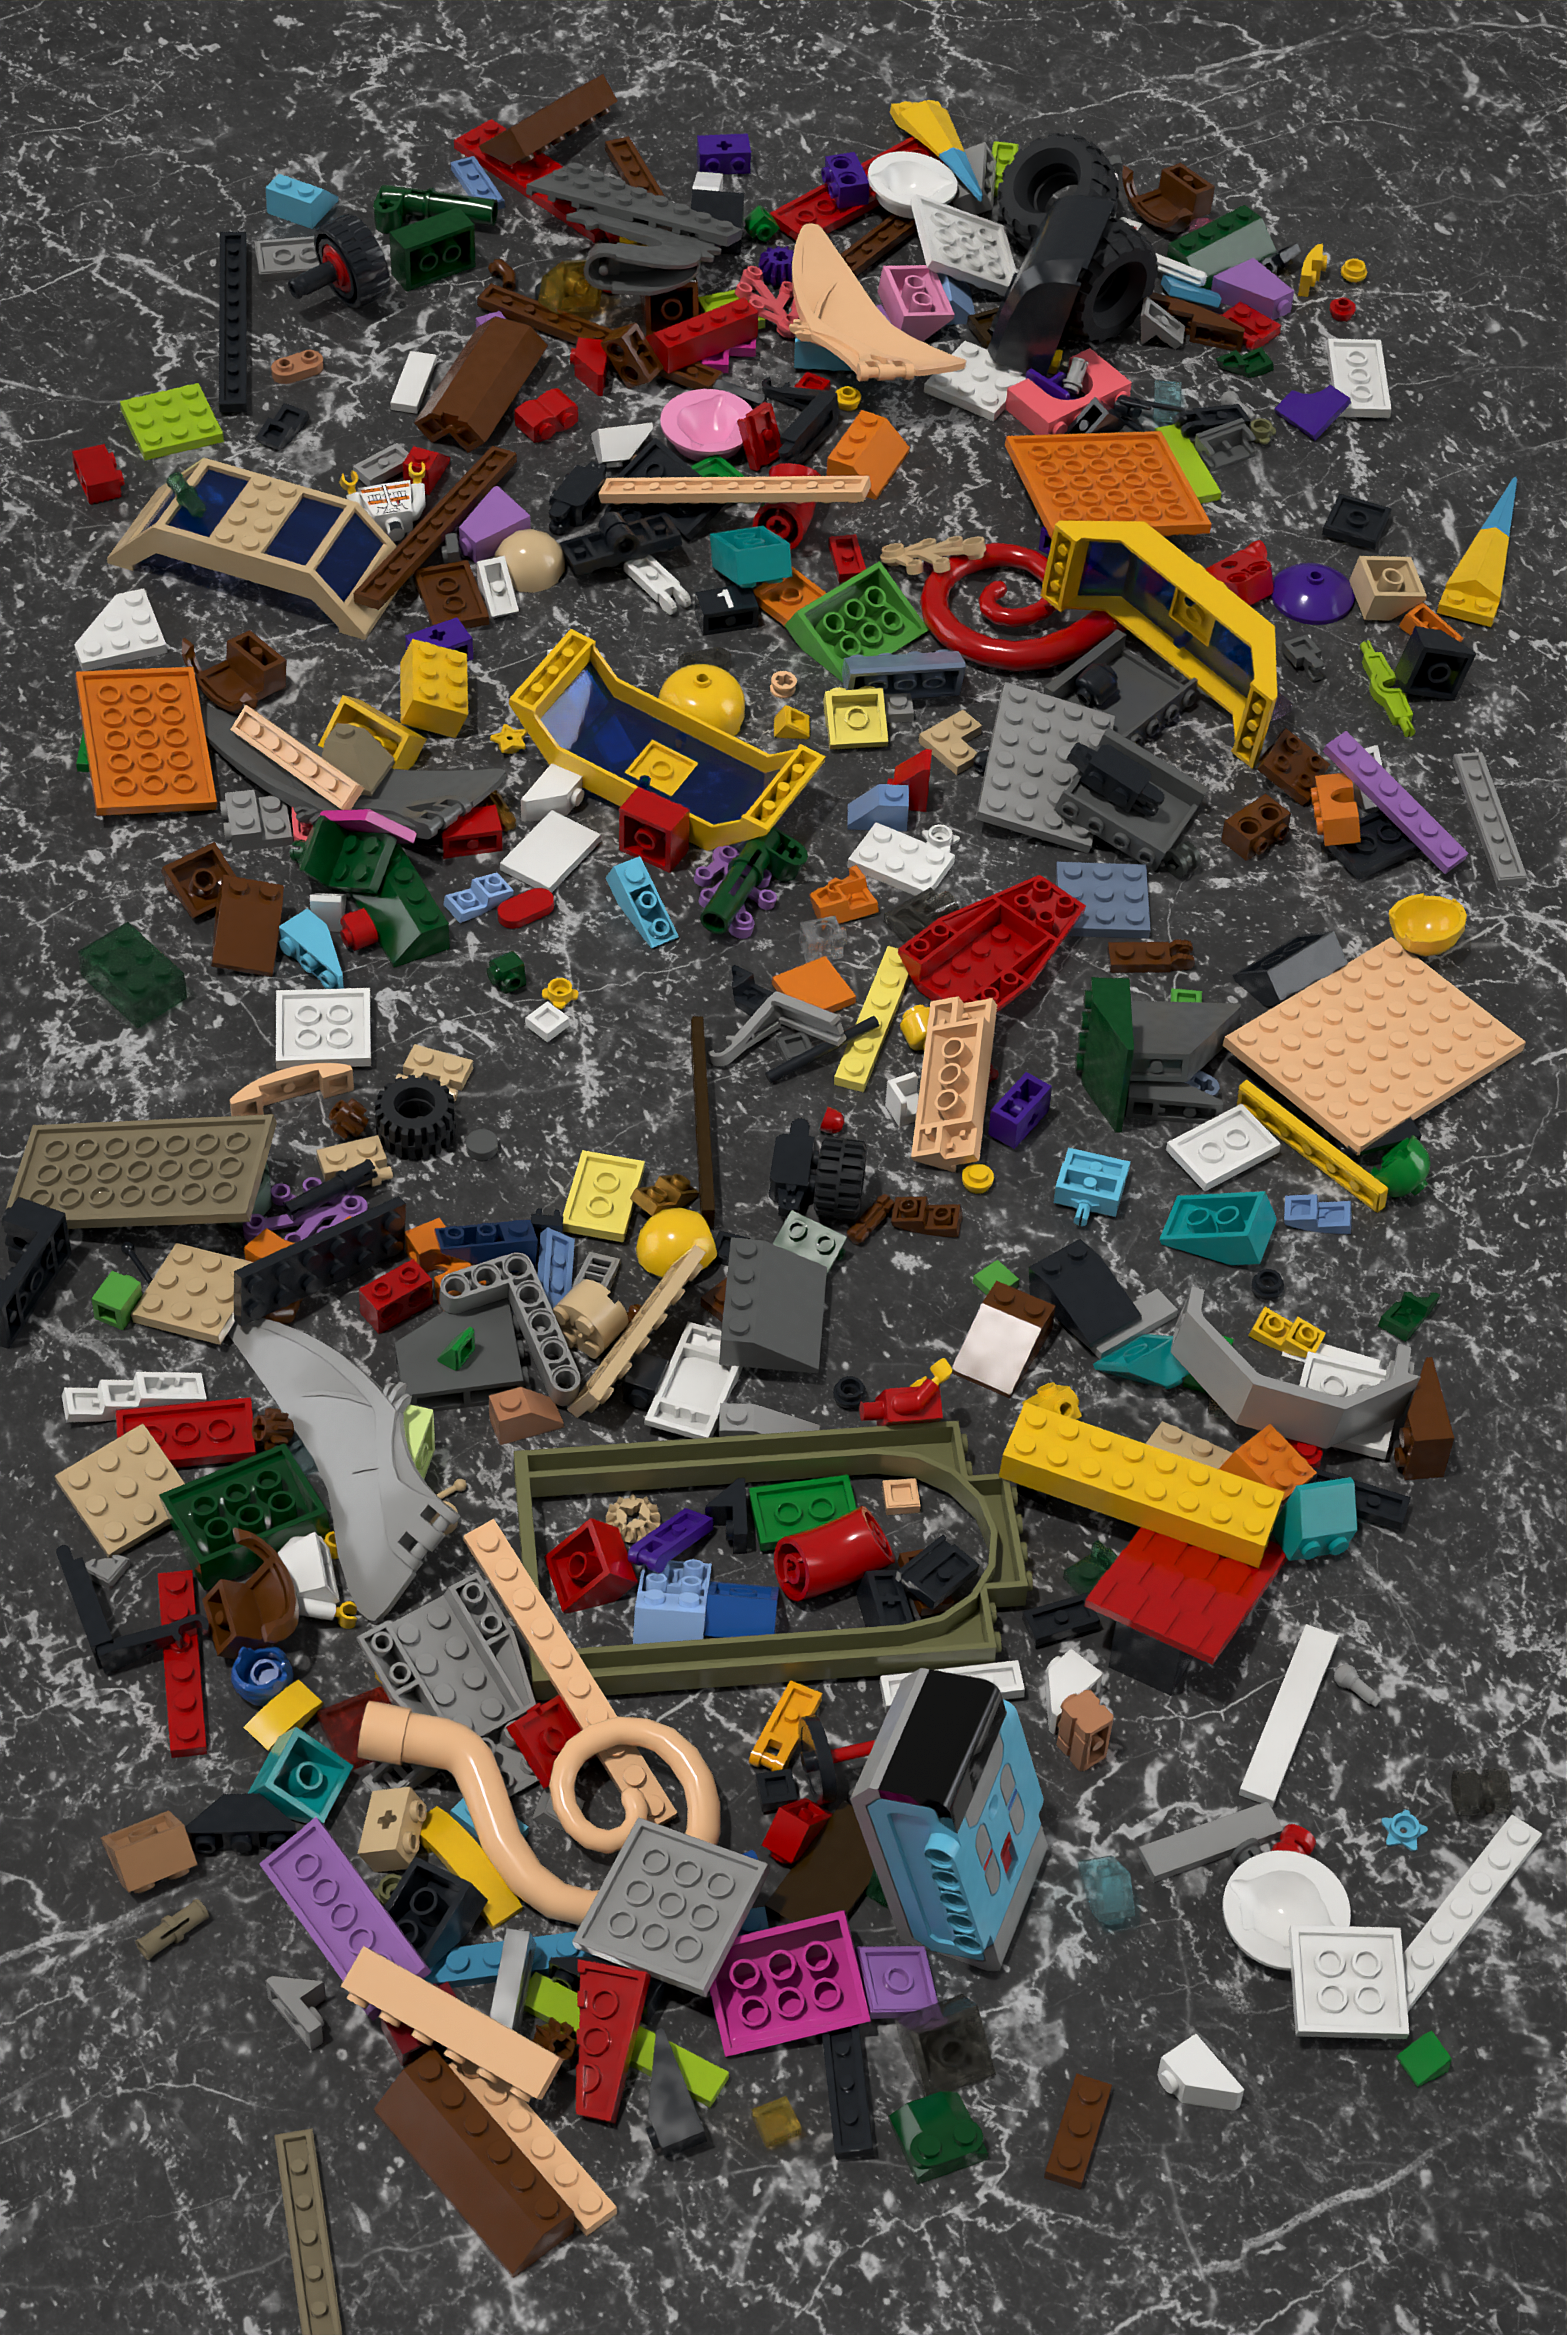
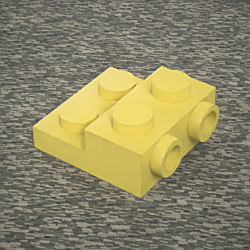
M864 686L857 690H846L845 688L838 687L825 691L823 704L825 723L828 729L829 749L888 746L883 688L875 689L873 686Z

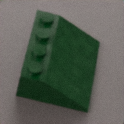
M1091 977L1090 990H1084L1083 1005L1087 1011L1081 1012V1030H1084V1032L1078 1033V1051H1081V1053H1076L1075 1071H1081L1082 1086L1115 1133H1122L1134 1055L1130 979Z
M285 1443L159 1494L160 1501L189 1565L204 1591L214 1587L220 1579L232 1580L258 1569L264 1563L251 1549L237 1544L233 1532L234 1528L257 1535L277 1553L292 1537L307 1536L316 1532L318 1536L325 1539L326 1535L330 1532L326 1508Z

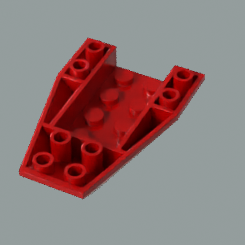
M1038 875L938 918L898 949V955L917 990L932 1001L959 996L963 1003L993 998L997 1004V1012H999L1031 987L1086 909V905L1043 876Z

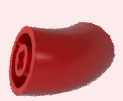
M785 463L773 466L769 471L768 477L821 475L810 467ZM761 502L753 519V527H766L789 542L791 551L799 545L807 532L817 502H779L775 504Z
M861 1506L821 1526L785 1536L778 1541L774 1551V1568L779 1586L784 1594L793 1601H802L835 1591L862 1580L866 1571L882 1570L895 1563L894 1553L888 1539L877 1520L865 1506Z

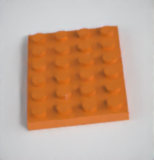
M194 667L76 671L75 680L96 816L216 810L217 799Z

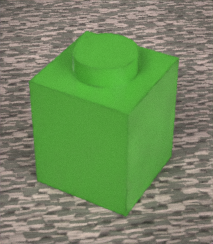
M111 1271L92 1297L94 1319L124 1330L132 1319L131 1312L142 1297L141 1282L132 1276Z

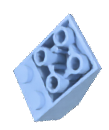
M695 1559L687 1561L670 1560L661 1573L653 1572L647 1568V1565H642L635 1605L633 1644L704 1639L707 1593L710 1585L712 1564L703 1563Z

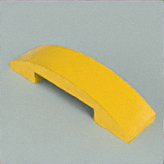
M438 1806L428 1811L426 1819L422 1824L419 1843L428 1853L433 1851L452 1874L471 1882L488 1899L480 1915L494 1930L521 1912L523 1906L519 1899L511 1892L474 1838L453 1817Z

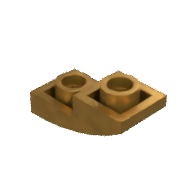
M674 1174L659 1176L654 1186L635 1188L630 1199L648 1214L654 1216L664 1209L685 1206L696 1199L699 1192L690 1185L689 1179L683 1175Z

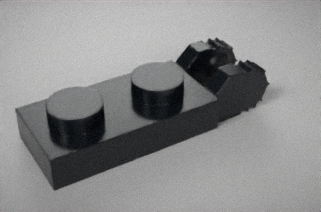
M1231 404L1176 413L1173 423L1181 428L1183 437L1195 438L1198 433L1240 418L1245 421L1244 423L1249 428L1251 419L1240 404Z

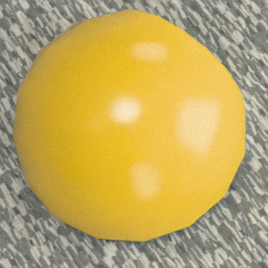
M1424 893L1408 896L1396 902L1389 910V920L1396 940L1407 952L1419 956H1432L1444 953L1455 945L1465 930L1467 914L1463 905L1454 898L1450 900L1440 896H1424Z
M680 1207L664 1209L650 1217L640 1230L636 1245L639 1264L647 1272L663 1277L671 1265L694 1245H697L706 1252L699 1262L703 1266L702 1269L708 1267L716 1258L717 1250L711 1231L702 1215Z

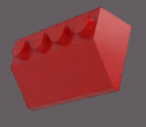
M743 297L648 335L646 339L663 365V369L667 373H671L757 338L759 312Z

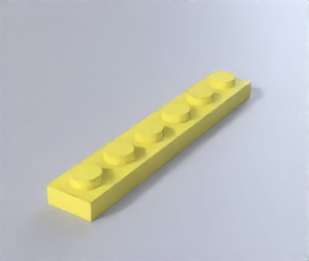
M887 946L856 1022L858 1024L874 1015L879 1022V1027L847 1044L834 1076V1085L860 1092L865 1091L910 978L898 955V948Z

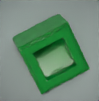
M468 1327L457 1335L439 1355L437 1361L454 1371L459 1370L475 1350L474 1328Z
M1432 2031L1422 2035L1396 2057L1417 2088L1447 2073L1452 2061L1450 2055Z

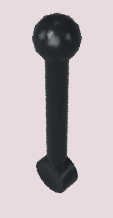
M131 1242L123 1243L121 1246L122 1252L129 1255L149 1286L153 1279L135 1254L133 1244Z

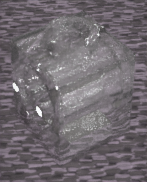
M836 916L800 922L799 944L806 962L809 963L824 956L829 961L843 958V946L847 945V934L845 928L839 926Z

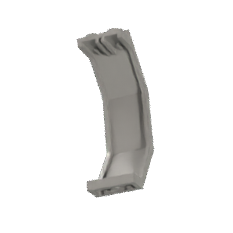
M1191 1287L1175 1326L1170 1352L1236 1424L1260 1431L1271 1424L1283 1437L1327 1449L1401 1417L1421 1376L1413 1374L1414 1362L1410 1361L1411 1347L1398 1344L1396 1348L1395 1361L1390 1360L1385 1381L1381 1380L1377 1385L1346 1397L1331 1395L1263 1376L1256 1372L1204 1318L1201 1309L1205 1290Z

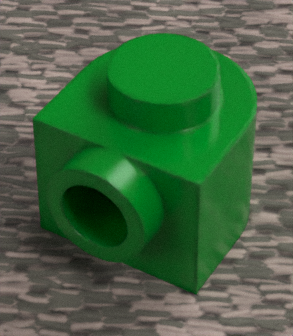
M758 205L744 219L746 223L744 229L753 238L757 236L764 242L780 229L774 218L761 205Z

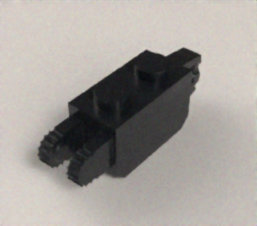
M591 461L585 467L577 464L570 474H566L563 483L557 490L551 493L549 505L551 506L549 510V518L551 520L549 531L556 535L563 534L570 525L574 527L584 526L601 504L598 494L604 484L606 465L599 464L596 461Z
M1077 742L1066 758L1083 773L1079 779L1081 782L1127 812L1133 808L1141 814L1143 813L1144 816L1154 817L1158 812V805L1164 802V792L1158 790L1156 786L1149 782L1152 777L1150 771L1110 744L1101 745L1098 751H1095Z
M802 1117L792 1121L789 1134L783 1133L777 1136L775 1140L770 1172L769 1198L773 1202L778 1203V1216H788L791 1210L799 1213L801 1206H806L808 1193L814 1194L816 1175L811 1174V1169L818 1168L820 1150H814L815 1137L809 1136L810 1123L805 1118L802 1119Z

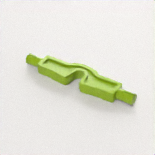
M1363 641L1360 644V649L1364 654L1362 665L1370 679L1369 691L1372 698L1384 707L1392 725H1399L1405 737H1408V734L1409 737L1413 736L1416 732L1411 723L1413 712L1407 702L1405 693H1402L1401 688H1388L1392 687L1396 682L1395 673L1387 663L1383 653L1375 652L1370 641H1367V643Z

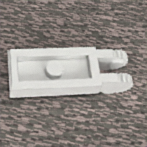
M650 554L643 559H632L624 563V571L656 602L659 601L661 608L669 615L677 612L676 603L673 598L671 599V595L674 596L676 602L681 607L686 608L691 605L690 596L680 586V582Z

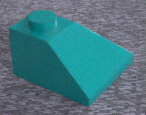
M1143 1334L1093 1363L1095 1370L1151 1386H1163L1165 1389L1180 1385L1183 1382L1182 1378L1190 1374L1170 1352L1173 1336Z

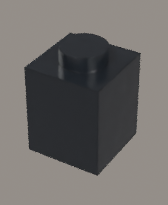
M645 1353L635 1354L632 1366L624 1379L623 1401L636 1407L649 1409L668 1368V1360Z

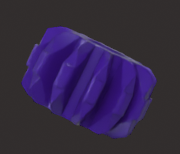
M777 245L775 249L768 247L766 252L761 253L758 268L763 272L764 283H771L772 287L776 285L781 286L783 281L792 283L794 250H789L788 246L780 248Z

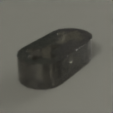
M720 647L687 652L678 658L677 670L694 664H708L729 672L731 668V654L728 650Z

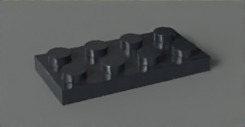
M655 437L621 471L617 478L702 476ZM726 503L647 504L658 514L665 512L677 530L690 541Z

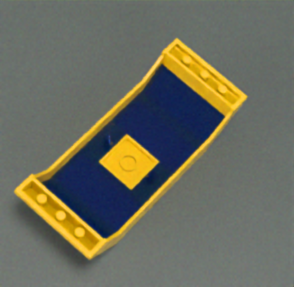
M1145 521L1057 522L1054 527L1040 596L1060 612L1065 609L1106 611L1189 680L1194 677L1198 679L1197 686L1232 714L1235 743L1231 752L1251 769L1257 766L1277 700L1275 626L1229 590L1222 581H1218L1209 574L1201 564L1193 561Z
M570 629L509 699L510 707L549 765L552 763L582 776L583 788L620 807L637 787L653 792L674 803L681 804L683 807L690 809L689 842L706 851L713 850L719 846H728L767 835L822 766L826 756L802 744H799L797 749L768 754L617 678L595 647V640L573 629Z

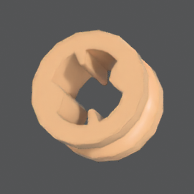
M787 671L774 673L771 678L770 692L778 698L791 697L796 691L797 678Z

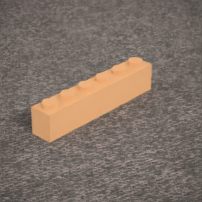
M365 1946L362 1947L341 1985L342 1988L349 1991L348 2000L364 2009L368 2007L369 2003L382 2010L379 2015L381 2019L398 2028L401 2022L414 2028L411 2036L429 2046L432 2045L434 2040L447 2047L444 2052L446 2056L464 2065L467 2059L480 2066L476 2073L495 2084L499 2078L512 2084L509 2092L527 2102H530L532 2096L539 2100L543 2099L564 2060Z

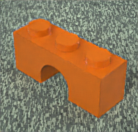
M1345 773L1315 776L1316 787L1310 788L1317 835H1323L1325 846L1361 842L1357 804L1354 802L1352 780Z
M440 1217L405 1231V1251L410 1260L414 1259L425 1272L435 1269L446 1271L434 1277L435 1298L439 1304L440 1284L443 1277L449 1273L472 1266L470 1262L441 1253L434 1233L435 1228L446 1227ZM485 1280L478 1282L481 1285H486ZM455 1290L447 1292L452 1296H459L462 1294L459 1291Z

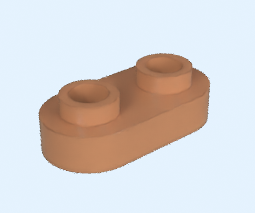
M305 350L274 361L271 366L272 378L277 383L290 384L318 375L323 370V357L317 351Z

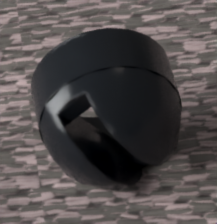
M989 750L979 751L973 758V766L979 773H985Z

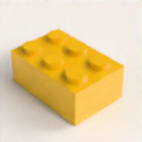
M416 639L411 640L400 662L401 724L452 738L457 737L468 716L466 653Z

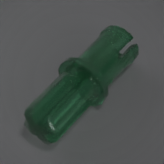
M180 472L169 475L166 483L175 493L177 502L185 506L192 517H203L206 506L197 496L196 488L189 485Z

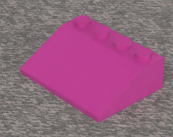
M845 1910L737 1936L710 1988L725 2057L871 2021Z

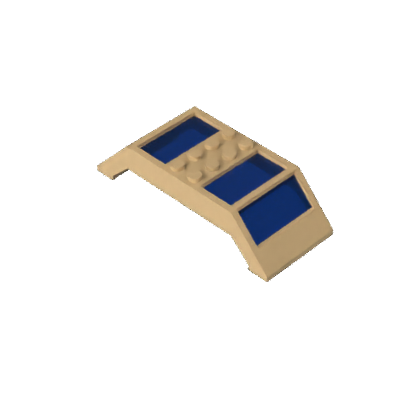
M202 458L158 488L107 557L108 564L133 571L138 562L157 553L312 599L339 627L340 633L366 640L397 593L396 591L379 610L354 602L353 593L397 547L358 502L207 458Z

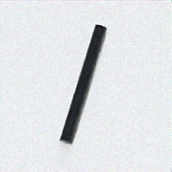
M873 1015L845 1030L843 1034H845L846 1040L839 1046L824 1041L765 1072L768 1081L773 1083L879 1027V1022Z

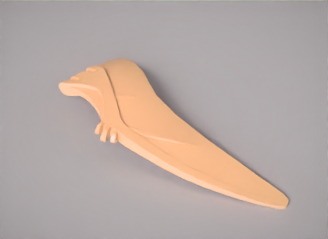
M809 223L802 226L795 244L792 260V289L799 319H794L793 324L789 325V330L800 341L811 342L828 349L857 374L856 379L858 381H868V378H875L877 381L895 380L896 377H902L904 380H913L914 376L953 372L966 367L967 361L965 359L934 348L893 326L874 305L824 230L817 224Z

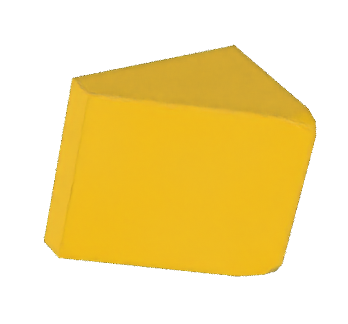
M785 705L774 717V737L808 739L810 737V716Z

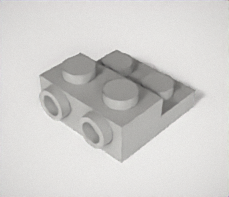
M254 790L225 793V801L220 802L222 820L228 819L227 823H223L225 841L231 840L233 852L292 845L293 839L286 803L275 796L256 798Z

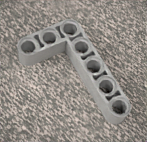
M511 1253L445 1275L440 1284L439 1302L442 1309L448 1313L457 1314L508 1298L549 1397L557 1405H571L579 1394L580 1373L529 1257L523 1253ZM517 1270L521 1271L523 1275L515 1276L510 1272ZM486 1280L490 1281L493 1284L490 1286H484L478 1282ZM455 1290L459 1291L462 1294L459 1296H452L447 1292ZM525 1298L533 1299L535 1302L532 1304L524 1303L522 1300ZM543 1326L547 1328V1331L538 1332L534 1327ZM548 1354L557 1355L559 1359L549 1360L545 1356ZM565 1382L569 1383L572 1387L564 1389L557 1384Z

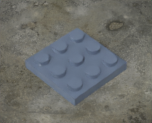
M1057 862L1056 886L1086 905L1085 911L1067 936L1149 939L1150 916L1146 865Z

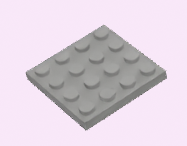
M638 1817L575 1934L572 1943L576 1949L629 1969L647 1972L653 1978L706 1997L770 1873L768 1863Z

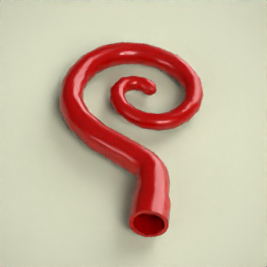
M985 544L986 551L984 552V557L977 560H969L965 554L949 556L951 569L942 573H936L933 570L925 580L919 601L924 624L943 646L951 651H959L962 658L979 665L1013 672L1049 669L1080 658L1117 629L1121 632L1128 630L1106 611L1096 610L1091 611L1067 628L1041 638L1020 641L991 638L962 624L951 612L947 601L953 586L964 576L983 569L1004 566L1028 571L1043 583L1048 558L1035 550L1016 544ZM994 581L986 586L978 599L981 614L995 625L1012 628L1033 625L1047 619L1057 610L1043 597L1038 602L1024 608L1011 609L1000 606L996 601L1003 598L1007 593V586L1002 581ZM1138 590L1135 592L1169 619L1173 594L1149 590Z

